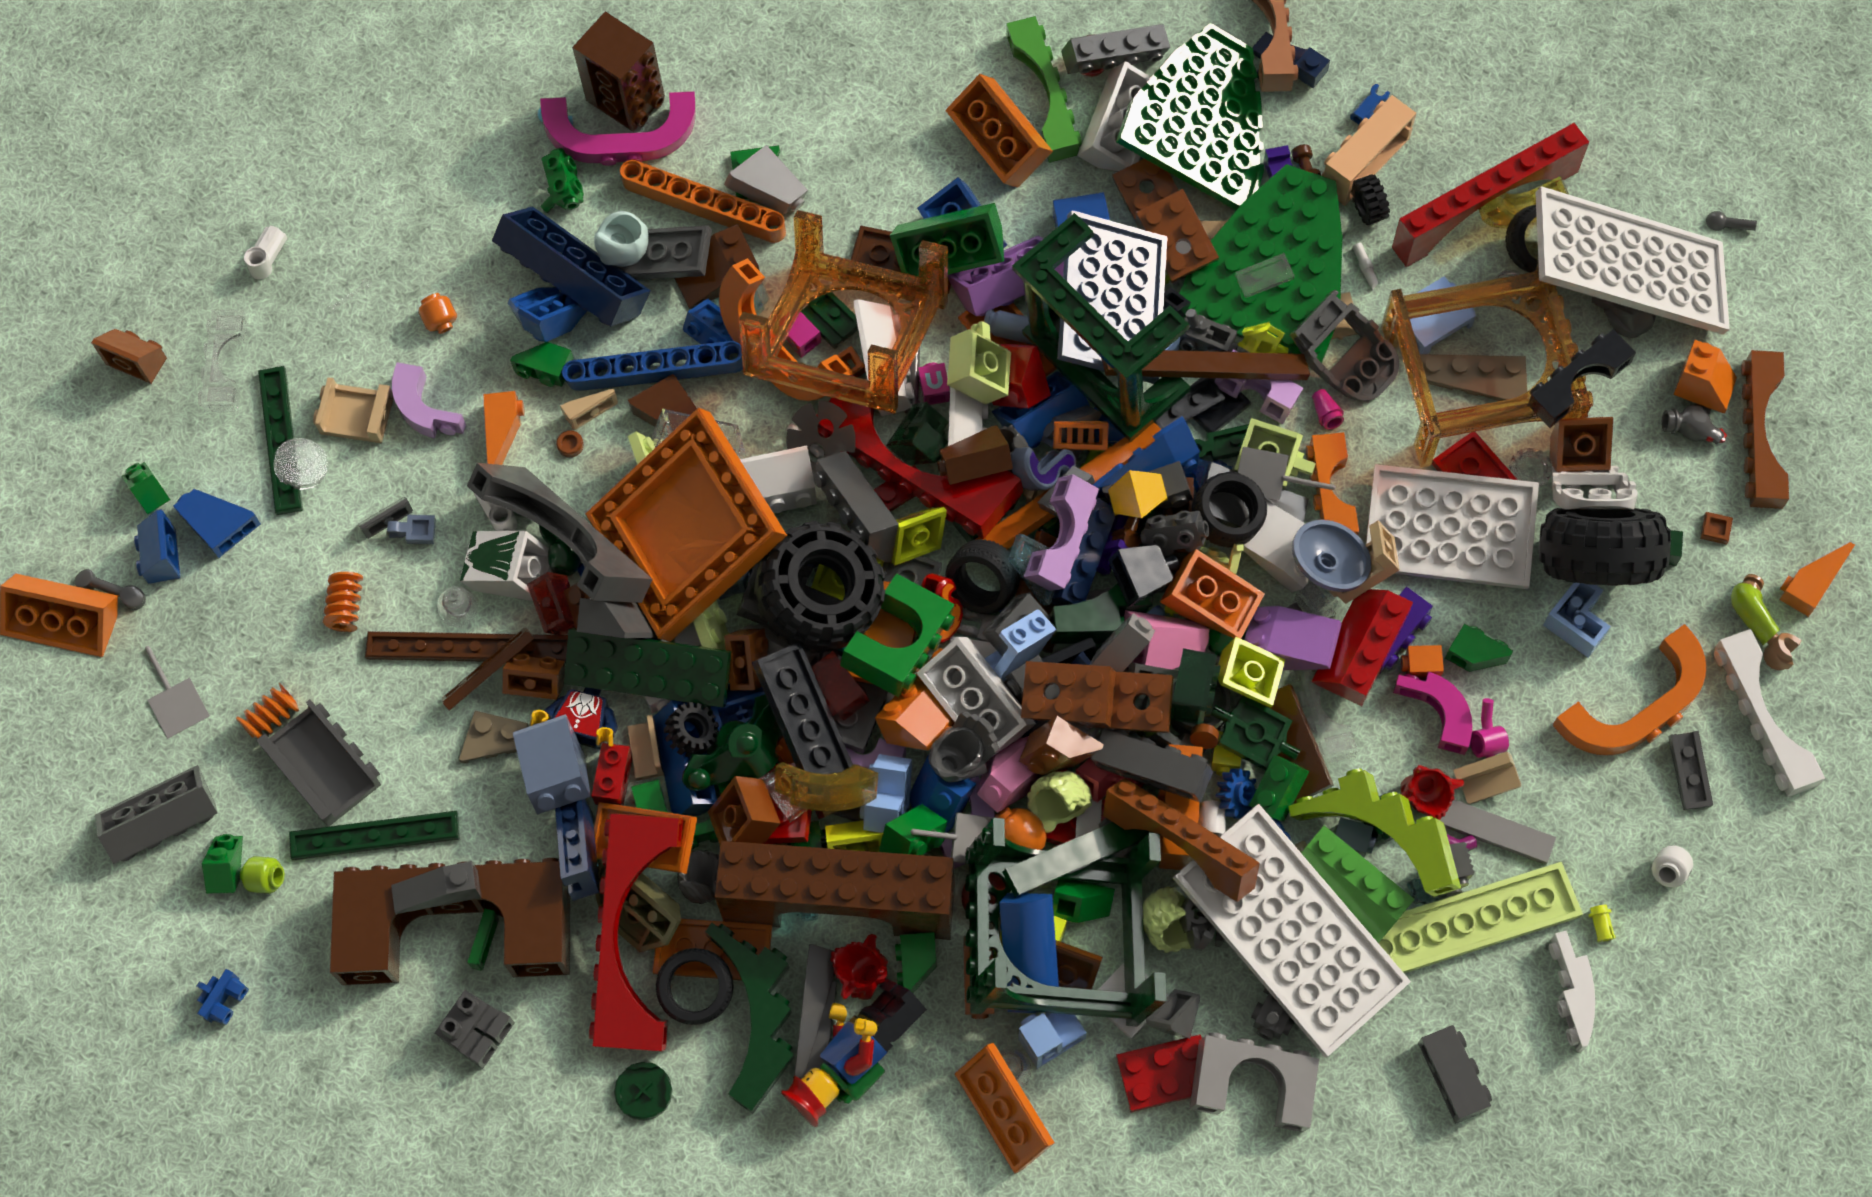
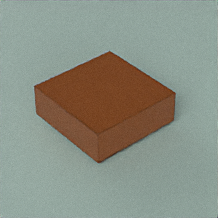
M1705 512L1700 539L1727 545L1733 518Z

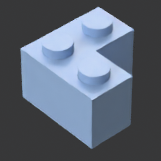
M1573 583L1548 614L1543 624L1544 627L1588 658L1604 639L1611 627L1590 612L1600 598L1603 589L1598 585Z
M879 754L875 763L870 764L868 780L872 781V788L868 791L867 801L862 802L860 808V818L864 819L863 830L883 833L886 823L909 811L912 759Z
M1034 1013L1021 1022L1022 1026L1019 1027L1018 1040L1038 1069L1086 1039L1087 1033L1075 1015L1042 1013L1036 1016Z

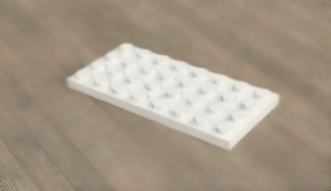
M1542 186L1536 191L1539 281L1722 335L1730 330L1723 242Z
M1258 804L1220 836V838L1260 863L1254 890L1236 902L1214 888L1207 875L1194 860L1172 878L1324 1057H1328L1411 981Z

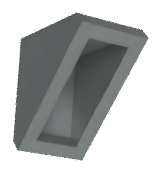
M1174 989L1166 998L1167 1002L1146 1019V1024L1163 1033L1190 1039L1200 1003V994Z

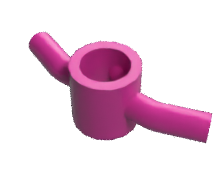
M1490 698L1482 700V729L1473 731L1471 735L1470 747L1473 754L1478 758H1489L1504 753L1509 747V738L1506 730L1500 725L1493 727L1494 700Z

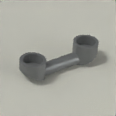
M84 569L79 572L74 580L76 587L90 590L96 588L109 594L118 595L124 605L130 610H138L146 602L145 594L138 587L133 585L121 587L97 578L90 569Z

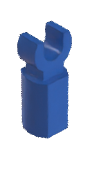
M1373 85L1370 95L1366 96L1353 111L1350 119L1358 125L1363 119H1369L1373 115L1376 106L1381 101L1386 102L1388 100L1389 91L1379 96L1376 94L1379 85Z

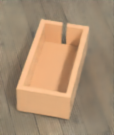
M1393 95L1386 102L1381 101L1374 109L1373 115L1369 119H1363L1357 128V132L1353 136L1348 135L1342 142L1341 148L1336 153L1332 152L1324 162L1325 170L1322 176L1336 181L1338 201L1344 206L1353 198V195H1351L1353 181L1370 174H1376L1410 139L1416 112Z

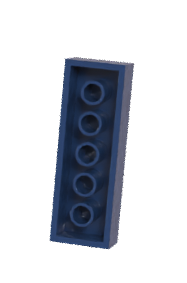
M533 206L502 214L492 242L497 244L501 251L519 260L522 266L537 273L540 279L558 288L562 295L572 298L583 310L590 311L599 318L601 323L610 327L637 318L641 314L651 290L617 266L604 264L595 250Z

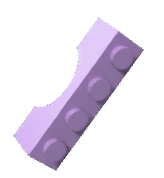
M1074 474L1058 477L1050 500L1059 517L1060 531L1058 538L1051 548L1032 552L1024 578L1049 591L1065 589L1071 578L1070 572L1073 563L1080 552L1079 546L1082 537L1088 529L1087 522L1091 511L1096 505V496L1099 488Z

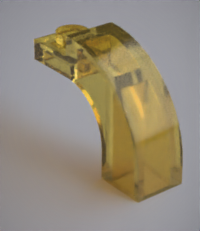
M1560 176L1541 185L1542 187L1569 195L1564 180ZM1541 186L1518 194L1504 193L1478 209L1482 221L1494 228L1507 229L1511 219L1520 210L1536 205V191ZM1537 217L1534 218L1530 223L1537 222Z
M784 762L776 765L774 791L790 797V804L797 807L819 811H841L866 805L877 798L878 773L856 764L834 774L811 773Z

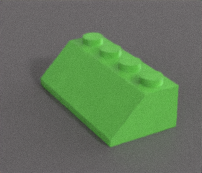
M1326 826L1320 829L1301 852L1378 943L1415 900Z

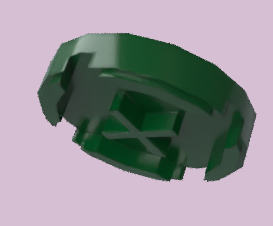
M639 1062L627 1067L616 1080L614 1089L616 1103L622 1112L632 1119L642 1121L656 1118L662 1114L670 1104L673 1092L671 1080L666 1072L658 1065L649 1062Z

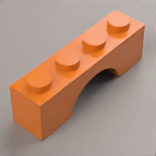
M1344 432L1312 435L1310 445H1306L1307 460L1316 463L1312 476L1309 475L1311 481L1330 484V478L1333 474L1346 466L1348 454ZM1316 487L1317 494L1313 495L1314 510L1320 513V519L1317 520H1330L1340 523L1358 535L1359 526L1356 507L1342 502L1335 496L1332 490Z

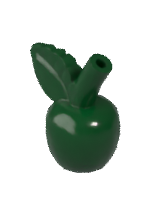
M539 525L543 539L551 545L548 550L550 571L560 577L572 576L580 567L581 559L564 541Z

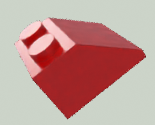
M1000 344L1011 352L1008 396L993 401V405L1029 409L1051 396L1037 346Z

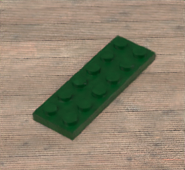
M571 628L568 631L564 684L682 702H693L695 704L700 703L702 705L723 708L727 704L732 651L645 638H619L577 632L576 628Z

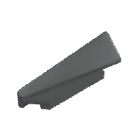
M809 944L795 1068V1076L800 1079L811 1068L820 1069V1065L824 1063L820 1058V1054L830 1043L833 1019L829 1018L832 1003H835L837 983L832 982L835 972L832 966L833 962L830 960L832 957L831 952L834 951L814 944Z

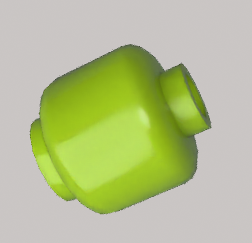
M253 856L245 862L240 871V879L244 888L253 893L271 894L283 884L285 877L284 869L280 862L272 857Z

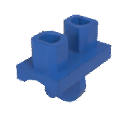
M225 969L220 979L212 976L207 985L199 981L196 987L202 990V993L197 1001L203 1005L197 1014L210 1023L215 1021L227 1025L234 1011L223 1005L228 996H231L241 1001L249 989L239 981V977L228 969Z

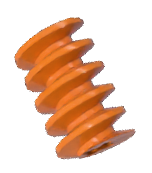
M337 572L329 575V585L326 590L328 596L325 599L327 606L324 608L326 616L323 618V624L326 627L339 632H354L357 630V626L350 624V622H357L359 620V617L351 614V612H358L360 610L359 605L353 604V602L361 600V596L354 593L362 590V586L355 583L363 580L361 574Z
M280 683L281 691L273 687L270 689L272 698L265 695L261 697L263 706L254 702L252 704L255 710L254 713L247 709L244 711L246 720L238 716L236 717V720L252 738L258 739L261 737L263 730L270 734L273 733L271 723L280 727L282 725L280 716L290 719L289 708L295 712L299 711L297 702Z

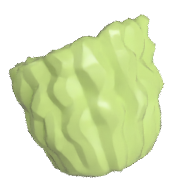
M1054 771L1045 777L1039 778L1031 786V792L1027 794L1029 799L1028 808L1042 821L1046 833L1052 832L1057 824L1067 823L1074 817L1084 814L1085 810L1092 806L1090 788L1078 774L1071 771Z
M1167 886L1160 888L1143 902V929L1148 935L1151 944L1158 950H1164L1165 953L1171 951L1178 952L1182 948L1191 949L1187 935L1184 933L1179 921L1182 916L1186 915V911L1181 908L1185 898L1181 892H1178L1176 887Z

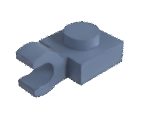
M407 515V522L388 521L387 533H389V538H403L406 536L407 544H434L435 515Z

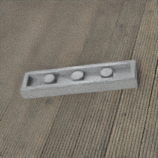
M1457 800L1452 801V805L1446 812L1445 817L1440 819L1447 829L1466 836L1472 835L1477 840L1544 865L1548 863L1556 837Z

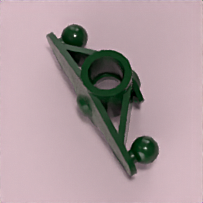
M765 694L754 698L753 717L746 723L734 720L722 725L716 737L717 749L711 755L692 754L682 774V782L686 788L693 791H701L708 786L730 781L735 776L759 779L776 765L779 756L775 753L780 728Z

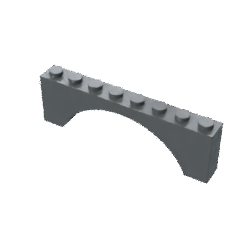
M486 463L476 464L467 487L480 499L514 511L536 522L564 541L579 556L585 566L577 586L592 600L642 603L653 579L526 467Z

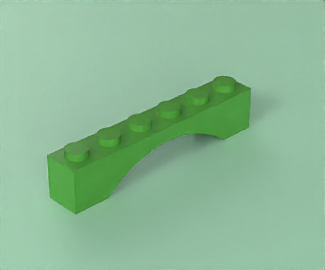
M1036 16L1006 23V36L1013 57L1023 62L1036 74L1047 93L1050 108L1047 120L1042 128V138L1053 150L1047 157L1048 162L1051 163L1077 156L1079 146L1082 145L1079 131H1074V115L1071 109L1067 110L1065 104L1067 103L1066 91L1059 86L1060 75L1058 68L1052 66L1053 54L1051 47L1045 45L1046 34L1043 25L1038 24Z

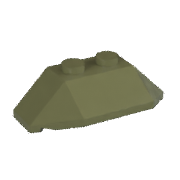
M602 859L598 864L599 887L601 878L606 876V865L602 864ZM641 873L624 901L619 919L618 934L639 952H646L666 946L671 941L681 922L680 904L646 875ZM595 894L598 907L603 906L604 894Z

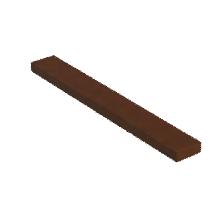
M1164 350L1142 369V376L1308 380L1310 372L1304 354ZM1102 359L1105 375L1117 376V373Z
M368 631L365 658L369 660L484 662L516 634ZM532 634L534 639L517 653L527 654L529 657L535 658L554 657L556 660L565 661L566 663L568 635Z

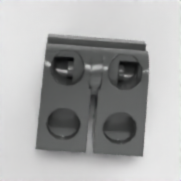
M464 990L435 1031V1034L446 1044L483 1069L498 1048L492 1040L501 1044L515 1022L507 1014L498 1011ZM475 1029L479 1030L480 1032H482L483 1034H485L486 1036H488V1037L491 1038L492 1040L488 1039V1038L485 1037V1036H482L481 1034H479L478 1032H476Z

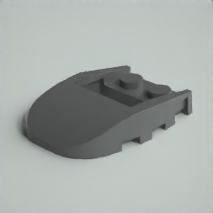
M1333 290L1291 332L1290 336L1301 354H1304L1310 368L1335 390L1353 400L1366 401L1375 399L1396 378L1399 371L1398 355L1388 339L1384 340L1377 330L1379 326L1372 319L1368 320L1359 312L1360 309L1353 303L1346 305L1336 297L1339 292ZM1345 319L1360 338L1328 370L1316 358L1318 355L1314 350Z

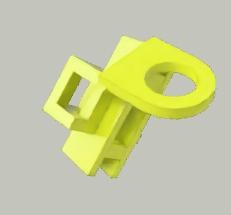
M1270 322L1243 329L1242 334L1244 338L1238 343V346L1248 352L1288 354V348L1279 344L1285 333L1270 325Z

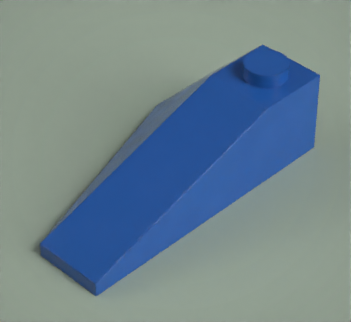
M1181 416L1153 436L1155 441L1146 449L1139 447L1132 452L1133 455L1129 458L1126 465H1123V463L1117 464L1092 484L1099 488L1096 497H1105L1102 488L1116 483L1129 470L1149 472L1180 461L1185 474L1192 472L1198 465L1200 451L1185 419Z

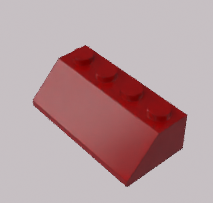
M1369 589L1353 599L1342 621L1330 669H1318L1311 683L1362 707L1410 613L1413 602L1389 590Z

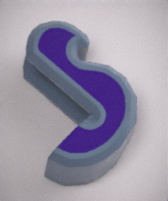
M1030 447L1015 448L1011 455L1012 473L1021 479L1022 487L1030 491L1052 488L1057 482L1058 477H1062L1073 465L1076 466L1075 455L1067 449H1063L1061 452L1051 450L1040 461H1038Z

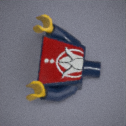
M585 687L583 692L570 689L565 696H561L546 709L533 711L530 725L533 726V724L542 723L566 714L579 743L601 750V745L604 741H607L610 747L613 746V738L618 729L613 709L608 706L606 698L599 696L601 689Z

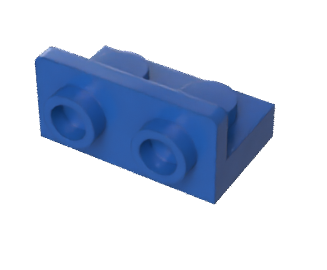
M706 299L687 312L683 331L699 344L734 341L724 325L720 307L709 299Z

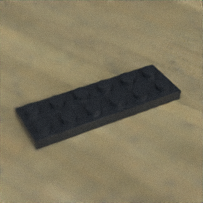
M801 642L751 662L818 819L831 815L866 798V793Z

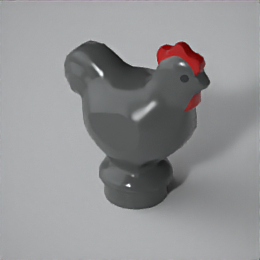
M1693 403V405L1687 406L1681 413L1676 409L1663 412L1661 424L1664 432L1675 434L1677 431H1680L1689 440H1706L1715 444L1724 443L1727 437L1722 428H1717L1712 424L1709 416L1711 409Z

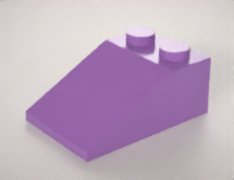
M1263 606L1258 607L1253 615L1244 641L1284 658L1283 670L1330 669L1342 623L1340 620L1286 607Z

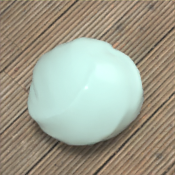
M618 211L607 216L594 236V245L601 261L606 265L621 267L636 264L647 250V226L636 215L627 211Z

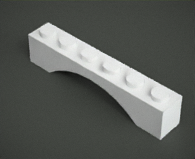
M1749 629L1721 639L1714 648L1715 660L1719 666L1724 667L1727 673V685L1730 690L1736 691L1740 699L1738 701L1739 709L1744 716H1748L1752 724L1750 726L1751 733L1755 740H1760L1764 748L1763 757L1765 762L1769 766L1772 765L1775 770V781L1781 791H1785L1787 797L1819 786L1825 777L1813 753L1802 748L1787 737L1775 724L1767 711L1759 683L1760 663L1763 653L1752 630Z

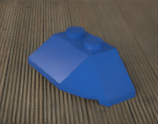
M556 287L535 288L510 298L507 303L523 329L532 334L536 340L548 342L571 332L587 312L572 298L562 295Z

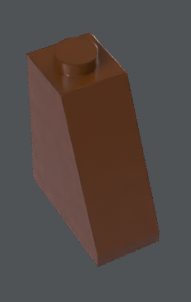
M674 374L628 399L633 415L667 435H670L697 409Z
M997 425L939 450L941 460L937 461L940 476H945L949 485L1013 469L1009 445Z

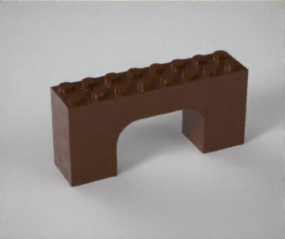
M721 841L715 899L724 922L765 924L781 928V919L784 913L802 912L875 918L890 923L893 927L894 936L934 932L935 939L951 940L955 891L954 860L952 857Z
M544 858L542 862L516 859L513 863L502 864L498 860L486 861L484 865H475L478 870L482 898L395 914L391 885L443 867L445 864L431 863L428 864V867L419 868L416 865L404 864L400 865L398 869H388L387 866L378 865L372 866L371 870L345 867L343 871H334L330 973L341 985L399 983L400 940L403 931L413 920L425 915L483 913L485 908L494 910L497 915L504 918V965L513 978L570 975V895L568 885L564 886L561 880L560 863L557 858Z

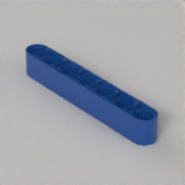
M725 341L571 360L564 365L562 375L571 389L584 391L655 383L672 374L675 375L677 380L737 373L745 368L747 359L739 343ZM731 354H739L735 360H727ZM705 357H713L709 363H701ZM679 360H686L683 366H675ZM660 363L657 369H649L652 364ZM634 366L631 372L623 373L626 367ZM608 369L605 375L597 376L599 371ZM575 373H582L578 379H571Z

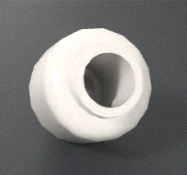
M1667 846L1661 849L1655 857L1651 867L1652 874L1661 885L1676 888L1683 885L1690 876L1693 869V859L1684 848Z

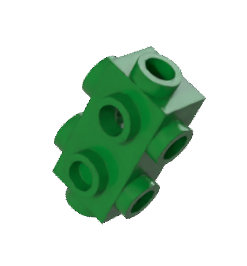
M556 148L550 154L541 158L549 185L547 191L550 194L540 206L546 213L555 205L565 210H572L584 202L583 187L577 179V167L574 159L570 155L565 154L563 148Z

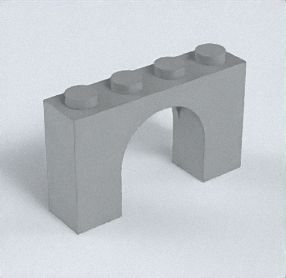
M1209 1033V1036L1205 1035L1199 1040L1189 1109L1215 1115L1225 1110L1229 1078L1233 1069L1239 1064L1253 1063L1268 1070L1278 1087L1274 1127L1304 1132L1311 1127L1319 1059L1310 1057L1311 1053L1295 1050L1293 1053L1282 1051L1283 1048L1277 1045L1267 1044L1265 1047L1254 1045V1041L1249 1039L1232 1041L1227 1040L1224 1034Z

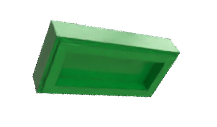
M484 909L467 962L472 969L479 971L484 969L499 922V918L494 910Z

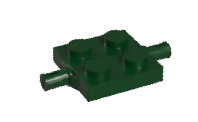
M1244 695L1239 698L1236 707L1231 712L1215 705L1210 713L1211 716L1225 722L1224 731L1217 745L1265 771L1274 755H1278L1281 752L1296 760L1300 753V749L1286 743L1287 732L1293 720Z

